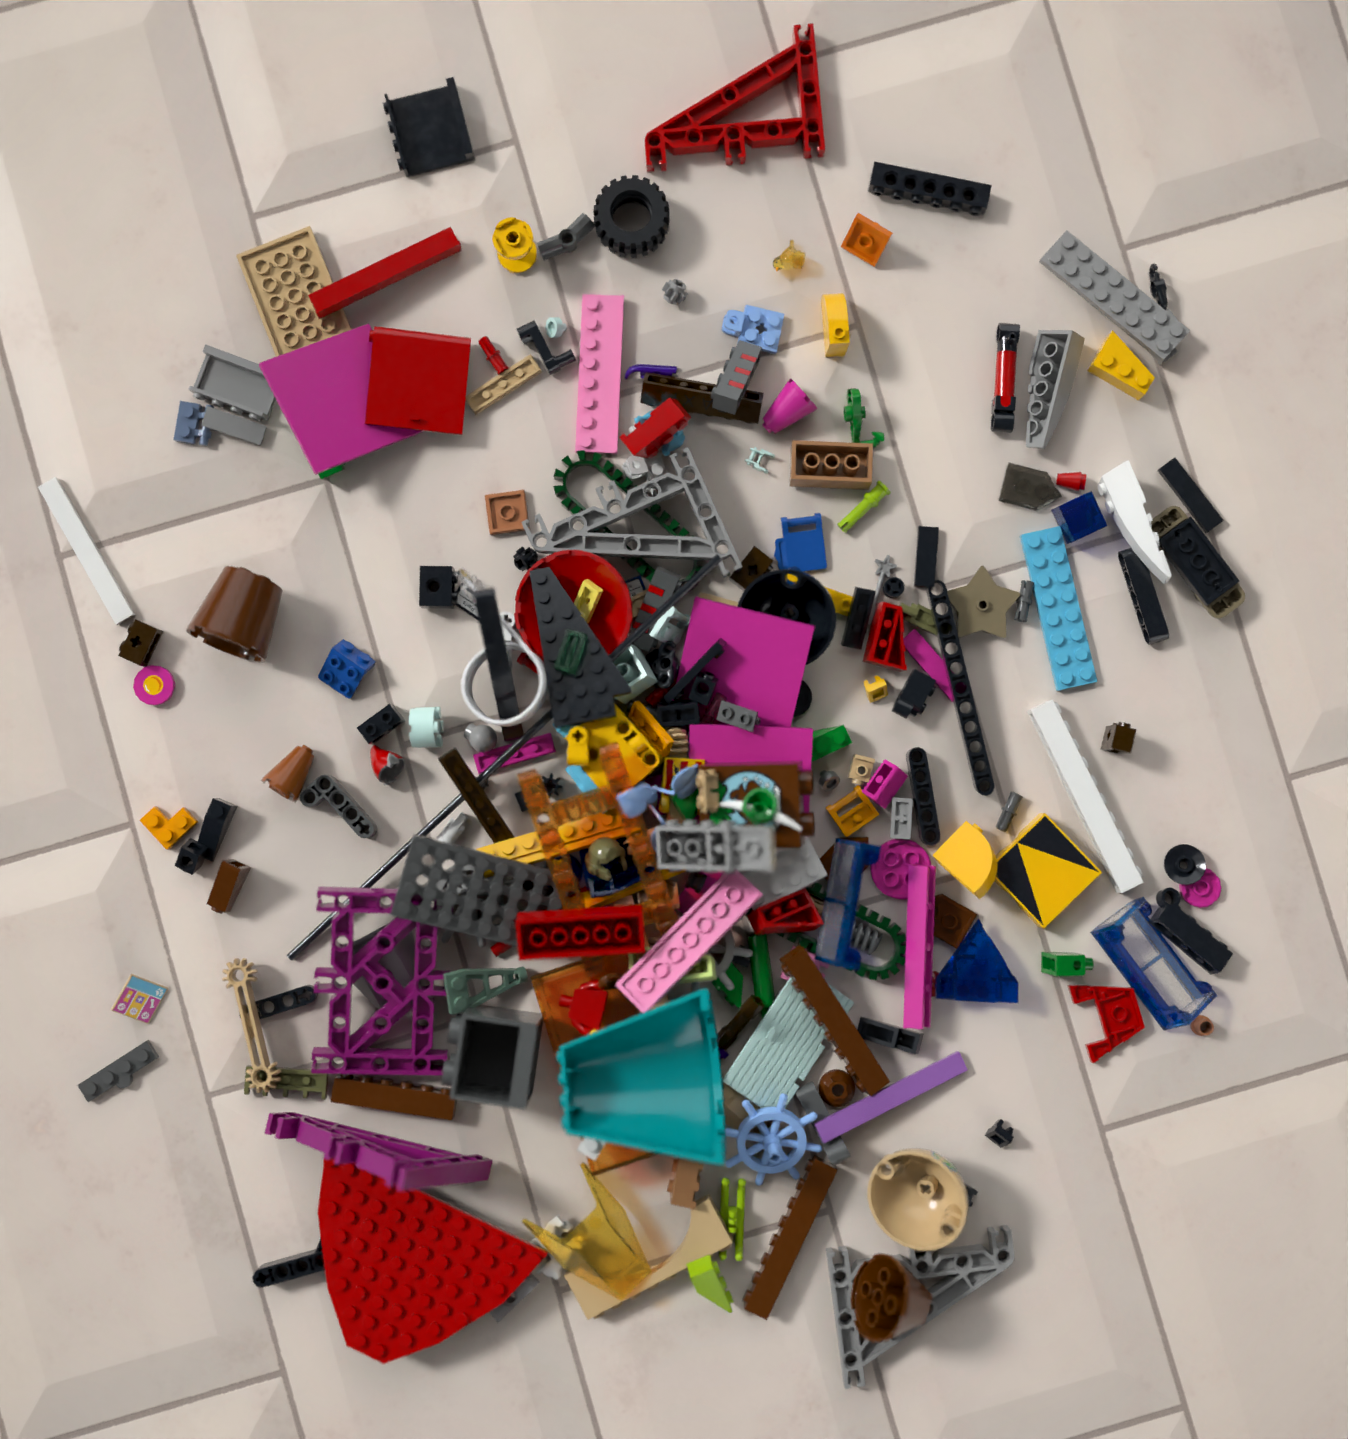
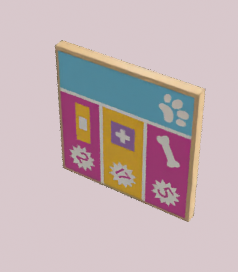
M131 974L111 1011L148 1024L168 987Z

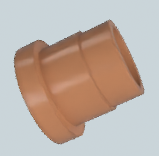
M1197 1015L1191 1020V1030L1197 1035H1210L1214 1030L1213 1023L1204 1015ZM1203 1022H1206V1029L1204 1031H1201V1024Z

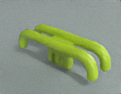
M724 1177L721 1181L720 1214L728 1227V1232L735 1233V1259L742 1261L746 1180L744 1178L738 1180L737 1206H728L730 1180ZM719 1250V1259L722 1261L726 1260L727 1250L723 1252Z

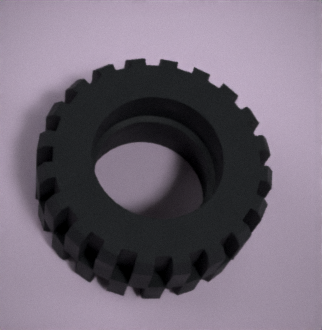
M627 175L621 176L619 181L616 179L611 180L610 186L605 185L601 189L602 194L597 195L596 205H594L593 209L596 233L601 238V243L604 247L608 246L609 251L613 254L617 251L619 256L624 258L626 254L631 255V258H637V254H642L644 257L648 255L650 249L654 252L658 249V244L664 242L665 234H668L670 213L666 195L663 191H659V186L656 183L651 185L650 179L644 177L643 180H640L638 175H632V178H627ZM631 202L645 206L651 215L649 223L641 230L634 232L620 229L613 221L614 212L621 205Z

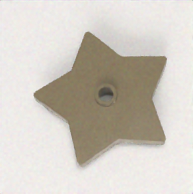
M981 566L968 585L947 591L950 604L957 612L958 637L961 638L978 631H983L1004 639L1006 638V612L1020 596V592L997 586L986 568ZM980 602L985 604L984 609L979 607Z

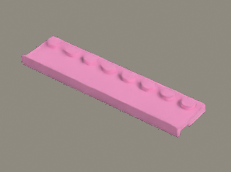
M582 294L576 453L577 451L585 450L587 454H594L595 452L599 454H617L624 295Z

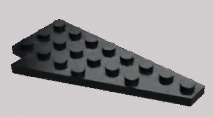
M550 567L531 570L530 578L555 729L617 717L613 697L632 694L631 688Z

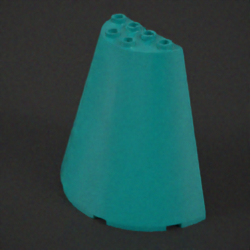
M701 989L559 1046L560 1051H557V1062L561 1064V1073L558 1074L559 1085L564 1088V1094L560 1095L561 1108L564 1107L565 1115L562 1116L561 1122L562 1129H566V1134L717 1165L725 1164L726 1120L723 1106V1078L720 1051H718L717 1027L709 990Z

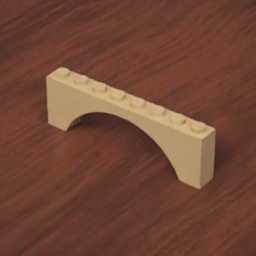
M710 1193L695 1201V1210L691 1209V1221L684 1240L678 1249L658 1266L634 1274H616L598 1269L584 1260L566 1270L564 1277L587 1320L591 1318L597 1319L604 1315L606 1310L620 1307L623 1301L628 1298L630 1300L637 1298L641 1294L640 1292L645 1289H654L664 1279L666 1281L673 1279L677 1272L681 1270L688 1271L687 1263L709 1254L712 1257L713 1253L719 1250L723 1252L731 1247L733 1236L728 1232V1227Z

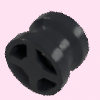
M897 577L889 578L883 585V593L890 599L898 598L904 591V583Z
M691 872L684 887L687 889L692 888L699 894L707 875Z

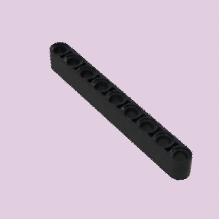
M490 587L474 590L473 596L500 721L512 719L520 715L495 589ZM522 723L515 726H501L504 742L519 739L524 734Z

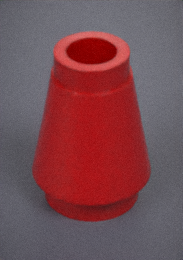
M1082 472L1057 474L1056 485L1078 492L1085 489L1086 474H1082Z

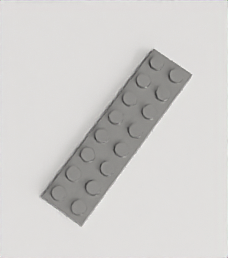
M1067 230L1039 261L1161 362L1164 361L1190 331Z

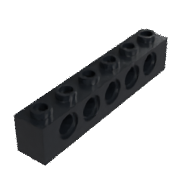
M874 161L868 192H872L875 196L886 195L891 196L895 200L906 199L911 200L914 204L926 203L934 208L946 207L954 212L966 211L973 216L984 215L988 207L992 185ZM892 180L895 184L888 185L885 181ZM905 184H912L914 189L906 188ZM924 188H931L933 193H927ZM949 191L953 196L947 197L944 192ZM963 196H970L972 201L965 200Z

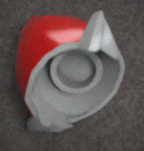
M376 745L371 747L370 759L374 775L385 786L393 783L396 780L395 777L404 769L405 759L397 753L383 750Z

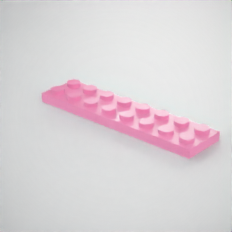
M735 870V873H725L615 985L642 1013L651 1010L763 894L738 870Z

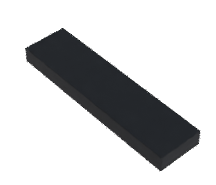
M1175 457L1157 470L1205 533H1208L1224 521Z

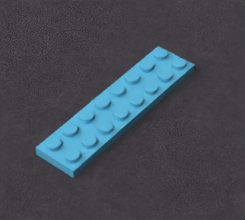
M1058 526L1020 535L1030 581L1034 582L1033 594L1056 691L1097 682L1061 527Z

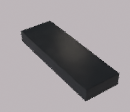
M918 526L914 586L927 587L930 582L935 580L939 527Z
M855 586L841 642L842 646L862 650L876 593L875 590Z

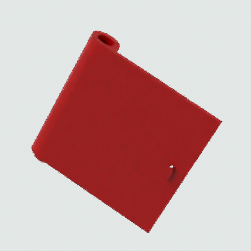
M374 326V330H370L369 342H372L365 424L462 435L471 338Z

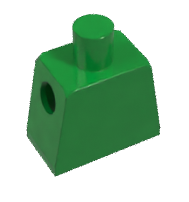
M1041 952V972L1050 975L1084 976L1085 970H1092L1094 967L1093 959L1086 958L1083 954L1074 952Z

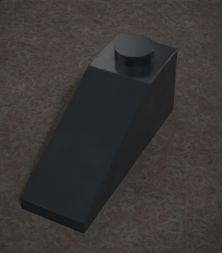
M221 798L212 799L198 838V842L208 847L205 859L214 862L238 807Z

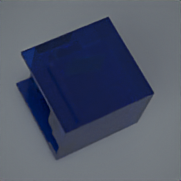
M1092 491L1051 510L1058 526L1061 527L1062 535L1067 544L1108 526Z

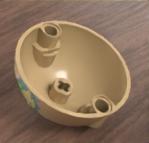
M926 1149L899 1150L886 1155L874 1168L870 1176L867 1193L871 1213L878 1226L897 1243L915 1250H935L950 1244L960 1234L968 1213L967 1191L958 1170L943 1156Z

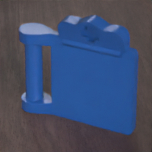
M814 513V516L792 519L782 517L783 538L776 539V549L774 552L778 568L788 569L795 566L802 572L827 568L821 513ZM808 524L816 525L815 530L788 532V527Z

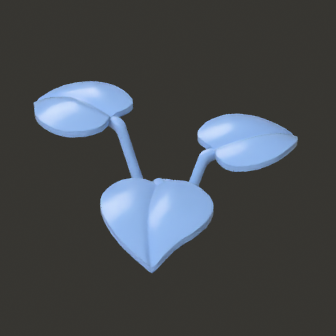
M696 764L680 771L673 778L671 785L673 791L659 788L656 785L651 787L645 781H641L636 784L634 789L618 795L617 799L624 814L628 817H636L645 810L647 804L661 825H664V820L652 805L657 800V791L669 795L677 794L680 799L687 798L697 788L696 775H698L699 765ZM655 829L652 832L650 842L654 851L657 852Z

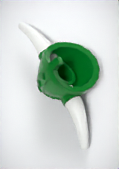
M767 788L752 790L747 794L744 801H724L719 803L720 807L742 811L754 825H761L772 821L785 824L798 831L802 830L793 820L776 811V797Z

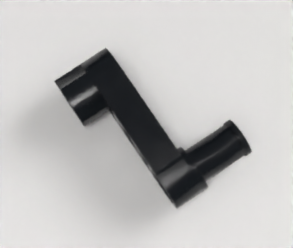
M534 320L516 329L524 345L532 341L534 342L550 375L560 371L561 367L576 361L571 349L556 357L552 356Z

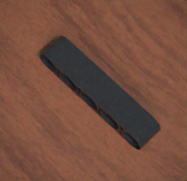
M1132 548L1119 551L1118 559L1146 643L1150 645L1169 639V631L1149 569Z
M915 747L907 752L906 762L921 842L925 845L933 846L940 841L941 835L928 759L924 749ZM914 751H918L921 754L919 762H914L911 758ZM917 771L924 773V780L922 782H918L915 779ZM921 791H925L928 795L925 802H921L918 798ZM924 811L931 813V819L928 822L922 819ZM931 830L935 838L933 841L928 842L925 835Z

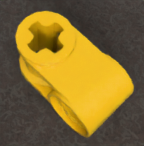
M582 726L574 727L569 731L567 764L568 766H589V732ZM578 730H580L581 734H584V738H580V742L574 737V733H577Z

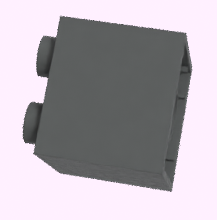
M479 1005L475 1008L468 1007L463 1013H457L456 1018L451 1019L448 1032V1043L458 1044L456 1054H451L450 1060H445L442 1073V1085L451 1086L450 1099L526 1109L533 1095L544 1014Z

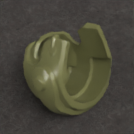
M600 837L592 842L585 856V863L589 873L610 881L611 874L608 869L601 866V863H608L614 858L618 859L623 871L627 870L625 849L616 840L609 837Z

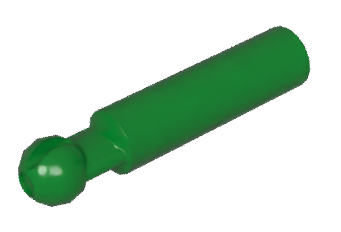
M754 934L747 936L748 948L753 952L750 957L754 995L758 996L765 1005L761 1010L763 1019L775 1001L767 934Z

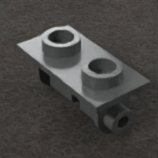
M721 700L716 720L753 732L755 725L758 726L760 724L761 718L758 717V712Z

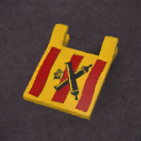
M664 757L661 788L669 790L672 776H676L685 768L696 764H704L705 760ZM661 792L659 811L668 813L670 810V798L668 794ZM697 807V815H700L699 808Z

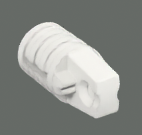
M461 812L455 820L451 817L443 831L436 838L439 841L455 843V840L466 829L463 824L468 819V816Z

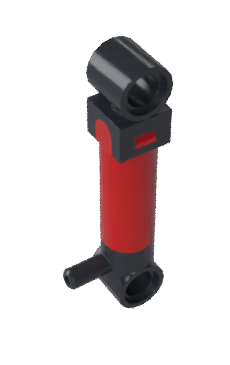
M999 323L997 327L995 390L991 410V431L1012 433L1014 428L1015 416L1013 412L1015 411L1016 404L1014 390L1017 344L1020 336L1019 324Z

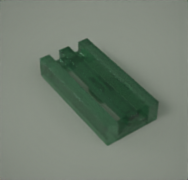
M566 629L554 665L556 670L570 672L575 675L587 634ZM574 635L565 664L563 666L561 665L570 636ZM581 637V638H580V641H579V644H578V647H577V650H576V653H575V656H574V659H573V662H572V665H571V668H570L569 665H570V662H571V659H572V656H573V653H574V650H575V647H576L578 638Z

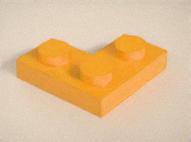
M154 806L139 820L166 850H169L198 823L185 807H182L169 820L157 806Z

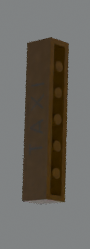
M645 372L640 403L648 406H659L668 398L678 400L687 413H700L709 417L717 416L727 420L734 419L744 421L745 423L758 424L764 393L746 390L734 415L712 408L713 399L710 397L713 387H717V384Z

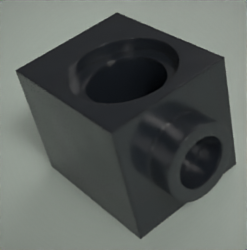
M699 672L688 698L707 706L711 701L719 679L715 678V675L710 672ZM700 683H706L709 690H702Z
M190 838L180 848L175 867L193 875L203 865L208 847Z

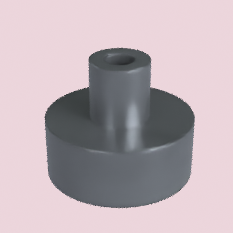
M823 770L820 773L819 785L824 791H831L838 786L840 778L834 771L827 772Z

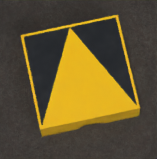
M1039 813L1019 832L1016 839L1010 845L1003 848L996 855L997 873L994 881L1001 889L1013 897L1021 910L1038 927L1044 929L1102 872L1046 813Z

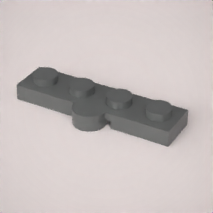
M147 1040L77 1086L87 1102H90L115 1085L119 1088L130 1086L133 1082L132 1074L157 1059L159 1055L151 1042Z

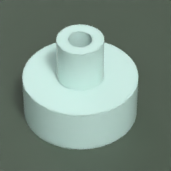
M550 317L546 322V332L550 338L561 337L563 331L567 329L566 324L559 317Z

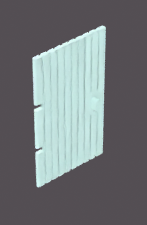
M789 978L722 1080L761 1108L777 1107L782 1093L788 1096L786 1108L800 1087L795 1083L796 1080L799 1078L804 1081L825 1049V1046L821 1044L823 1039L826 1040L823 1035L825 1030L822 1026L819 1027L813 1020L814 1013L811 1009L808 1010L802 1002L804 998L801 993H797L792 987L791 983L793 981L791 978ZM829 985L845 1012L848 1013L854 1002Z

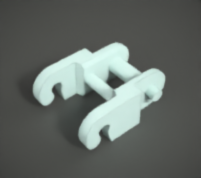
M756 447L750 448L752 453L749 459H745L747 465H754V469L768 474V470L760 467L759 463L764 455L771 456V458H775V455L763 449L759 451ZM755 454L760 455L757 463L753 461Z

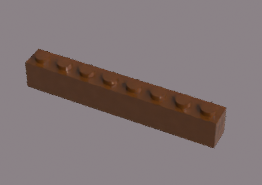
M798 945L779 959L782 964L780 966L781 970L787 977L790 976L793 981L791 983L792 987L803 996L802 1002L808 1010L811 1009L814 1013L813 1020L819 1027L822 1026L825 1030V1033H823L824 1037L830 1044H834L836 1048L834 1050L835 1054L846 1063L845 1069L851 1077L854 1076L857 1080L855 1085L859 1091L872 1096L890 1083L806 949Z
M816 1155L813 1156L812 1160L808 1159L804 1168L806 1173L803 1178H799L795 1187L797 1192L794 1197H790L787 1203V1208L789 1209L786 1215L781 1216L778 1222L780 1228L777 1234L773 1233L769 1241L771 1247L768 1253L764 1252L760 1261L762 1266L759 1272L755 1271L751 1280L753 1285L750 1290H746L742 1299L745 1310L765 1320L768 1319L838 1171L836 1165L832 1166L830 1162Z

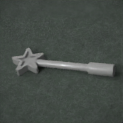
M889 555L886 556L884 561L875 560V563L879 566L875 574L880 573L868 621L869 625L872 624L884 577L886 575L889 578L890 570L897 567L896 564L890 563Z

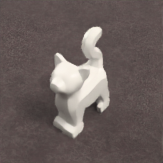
M560 1215L554 1217L547 1224L544 1231L530 1241V1243L549 1251L548 1255L551 1257L537 1270V1274L544 1273L547 1277H552L555 1280L560 1278L562 1265L571 1258L576 1248L581 1249L586 1243L581 1235L569 1242L562 1237V1233L570 1231L573 1226L568 1220L563 1222Z

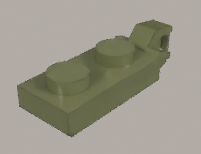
M900 603L899 606L902 607L903 614L906 615L904 620L937 636L930 609L920 604L912 603L911 606ZM944 623L941 625V632L947 635L951 627L948 623Z

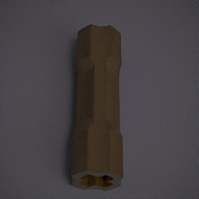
M751 994L735 1017L717 1033L718 1047L727 1050L747 1023L754 1019L765 1007L763 1001L758 996Z

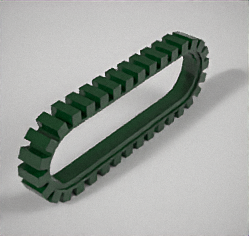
M817 882L813 883L811 888L805 887L808 893L890 934L894 941L893 956L882 966H871L803 932H790L786 938L787 940L795 943L797 937H800L799 946L806 949L810 942L812 943L809 949L811 952L818 954L820 948H822L821 957L829 960L831 955L834 954L833 963L840 966L844 959L846 960L843 965L845 969L852 972L856 965L855 973L864 977L866 971H868L867 978L871 980H877L878 973L882 980L889 978L887 970H890L893 975L900 971L895 964L899 963L903 966L905 964L906 958L900 954H906V944H901L906 941V935L903 932L898 933L901 928L895 922L888 927L891 919L883 915L878 922L877 919L880 914L873 910H870L868 916H866L868 908L859 904L857 910H854L857 902L849 898L845 905L842 904L845 896L836 893L834 899H832L834 891L825 887L823 893H820L823 885ZM752 907L744 914L746 917L753 911ZM776 933L781 937L785 935V933Z

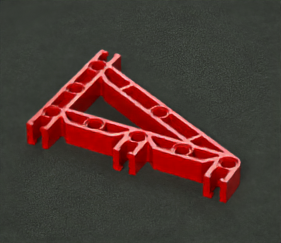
M813 23L808 24L807 31L804 32L805 36H809V40L801 41L799 39L801 25H794L792 46L649 131L644 140L647 172H654L650 157L658 155L661 156L659 161L661 171H667L665 150L669 151L673 156L716 152L721 145H724L725 166L733 165L729 149H739V164H745V143L752 149L795 145L800 138H802L804 159L812 158L809 142H817L818 158L824 157L825 142ZM801 51H807L809 54L803 55ZM796 72L800 117L712 125L788 79ZM810 89L813 93L807 94L804 90ZM727 96H732V97H734L735 99L729 101V100L726 99V97H727ZM812 127L817 131L812 133L808 131V128ZM775 131L777 135L771 136L768 132ZM735 134L738 138L730 139L728 136ZM691 138H697L699 141L696 143H692L689 140ZM657 141L659 145L651 146L650 143Z

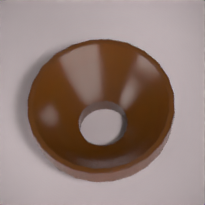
M833 1069L821 1077L818 1090L825 1103L833 1107H841L853 1099L855 1083L847 1072ZM836 1084L844 1087V1092L840 1096H835L832 1093V1088Z

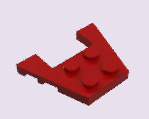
M1068 985L1073 1004L1094 999L1104 1032V1039L1085 1044L1091 1063L1097 1062L1107 1052H1111L1117 1045L1127 1041L1145 1028L1132 987Z

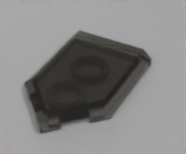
M1008 462L998 501L1038 511L1062 497L1051 481L1048 472Z

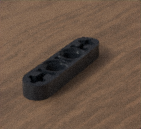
M305 985L255 1001L256 1004H259V1019L307 1005L316 1000L318 993H314L313 985ZM305 989H307L308 992H312L310 1000H308L307 997H304L299 999L301 1003H298L297 995L305 993ZM285 995L293 997L294 1002L292 1006H286L283 1003ZM266 1001L274 1004L272 1012L265 1011L264 1003Z

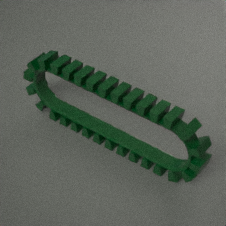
M585 450L577 451L580 461L575 463L571 462L568 455L561 460L562 464L568 469L565 473L555 469L553 476L555 480L563 481V485L553 486L556 497L565 493L567 495V498L561 501V505L567 511L573 503L576 505L570 510L572 515L586 510L567 490L568 476L574 469L580 466L596 468L609 481L614 480L617 488L625 495L628 489L633 486V482L628 477L625 478L622 485L618 482L624 478L623 473L619 469H616L613 476L609 474L615 469L610 461L607 460L603 468L599 466L603 460L601 454L595 452L592 461L586 460ZM658 504L653 505L650 510L648 508L643 510L670 535L689 536V531L684 527L678 535L674 532L680 527V523L675 519L672 520L669 527L665 524L671 519V515L665 510L660 518L656 516L661 511V507ZM607 527L602 528L604 530L602 533H613ZM628 545L626 546L628 550L633 551ZM631 557L628 559L627 564L633 569L638 561L642 563L636 569V572L642 577L647 569L652 572L646 577V581L651 583L656 570L642 558ZM694 560L691 573L679 581L682 584L686 583L693 577L694 573H697L704 566H697V560Z

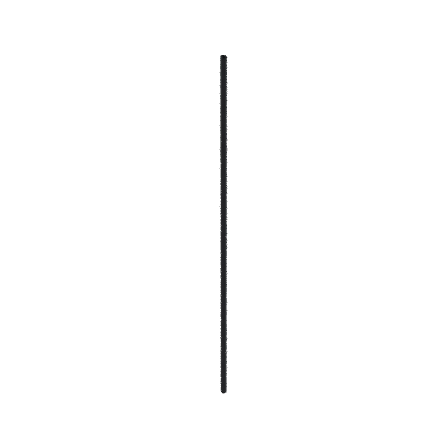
M716 554L609 654L611 660L614 662L723 559ZM552 709L476 778L480 785L553 718ZM461 793L416 835L426 837L465 800ZM412 839L359 888H371L408 853ZM347 898V899L343 902V904L349 903V902H350L349 898ZM332 912L287 954V957L290 960H294L332 924V919L337 912Z

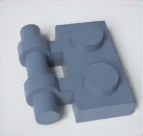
M180 401L174 441L195 445L196 438L200 437L199 444L203 446L208 445L212 432H210L209 428L203 426L202 430H198L199 420H203L205 412H201L202 405Z

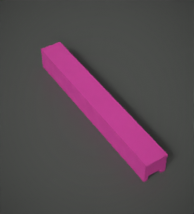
M909 864L903 1028L922 1030L924 1027L929 1028L931 1025L936 866Z

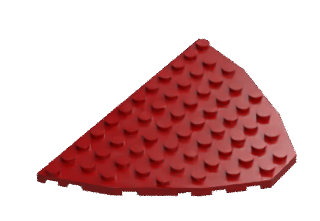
M335 1159L323 1160L324 1165L317 1213L327 1289L346 1346L382 1364L439 1344L504 1303L549 1252L420 1189L400 1191L397 1190L398 1185H386L385 1178L356 1167L355 1163L338 1165L334 1163Z

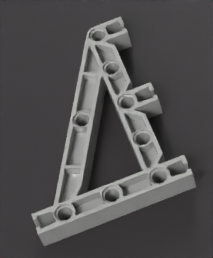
M688 447L683 449V453H681L682 457L687 456L689 465L680 468L676 461V457H678L677 452L670 455V461L677 476L666 473L630 489L626 494L625 500L622 499L613 480L609 482L608 488L609 490H614L616 496L614 499L606 501L602 495L603 486L596 488L604 509L592 506L554 523L550 533L540 514L535 515L536 519L534 520L536 523H540L542 531L532 535L528 528L530 526L529 519L521 522L532 547L541 554H553L563 550H582L598 556L711 560L718 554L723 560L731 557L736 565L734 567L735 571L742 570L741 562ZM692 472L695 477L689 481L684 478V474ZM655 488L658 494L655 497H649L647 491ZM685 492L706 539L690 536L592 532ZM613 505H619L621 510L619 513L613 514L610 512V508ZM708 508L712 514L709 517H703L700 514L701 510ZM575 522H583L584 527L581 530H575L573 528ZM545 538L547 543L543 547H538L536 544L537 540ZM630 541L638 544L637 548L633 551L626 548ZM725 545L728 548V552L720 554L717 551V547ZM721 561L718 567L724 578L731 574L728 570H725L723 561Z
M1008 1225L1000 1226V1230L1004 1231L1003 1243H996L995 1236L999 1235L998 1231H995L993 1227H987L990 1250L981 1244L937 1249L933 1255H931V1250L915 1254L914 1249L908 1248L909 1260H906L900 1254L891 1255L917 1279L947 1275L927 1289L928 1292H931L933 1300L926 1323L1013 1264L1015 1255L1012 1233ZM839 1246L838 1249L843 1255L842 1264H833L832 1257L836 1255L832 1248H826L843 1384L845 1389L851 1388V1378L848 1377V1371L858 1370L857 1387H864L863 1366L923 1325L914 1327L885 1342H872L863 1336L859 1339V1332L854 1323V1320H856L855 1311L851 1309V1291L859 1268L865 1261H869L872 1258L856 1260L850 1268L847 1247ZM1001 1251H1007L1004 1258H998V1254ZM960 1256H966L964 1263H957ZM920 1261H925L926 1265L924 1268H916ZM836 1273H845L842 1279L835 1278ZM848 1313L851 1316L848 1320L840 1319L841 1315ZM848 1355L856 1356L851 1362L846 1360Z

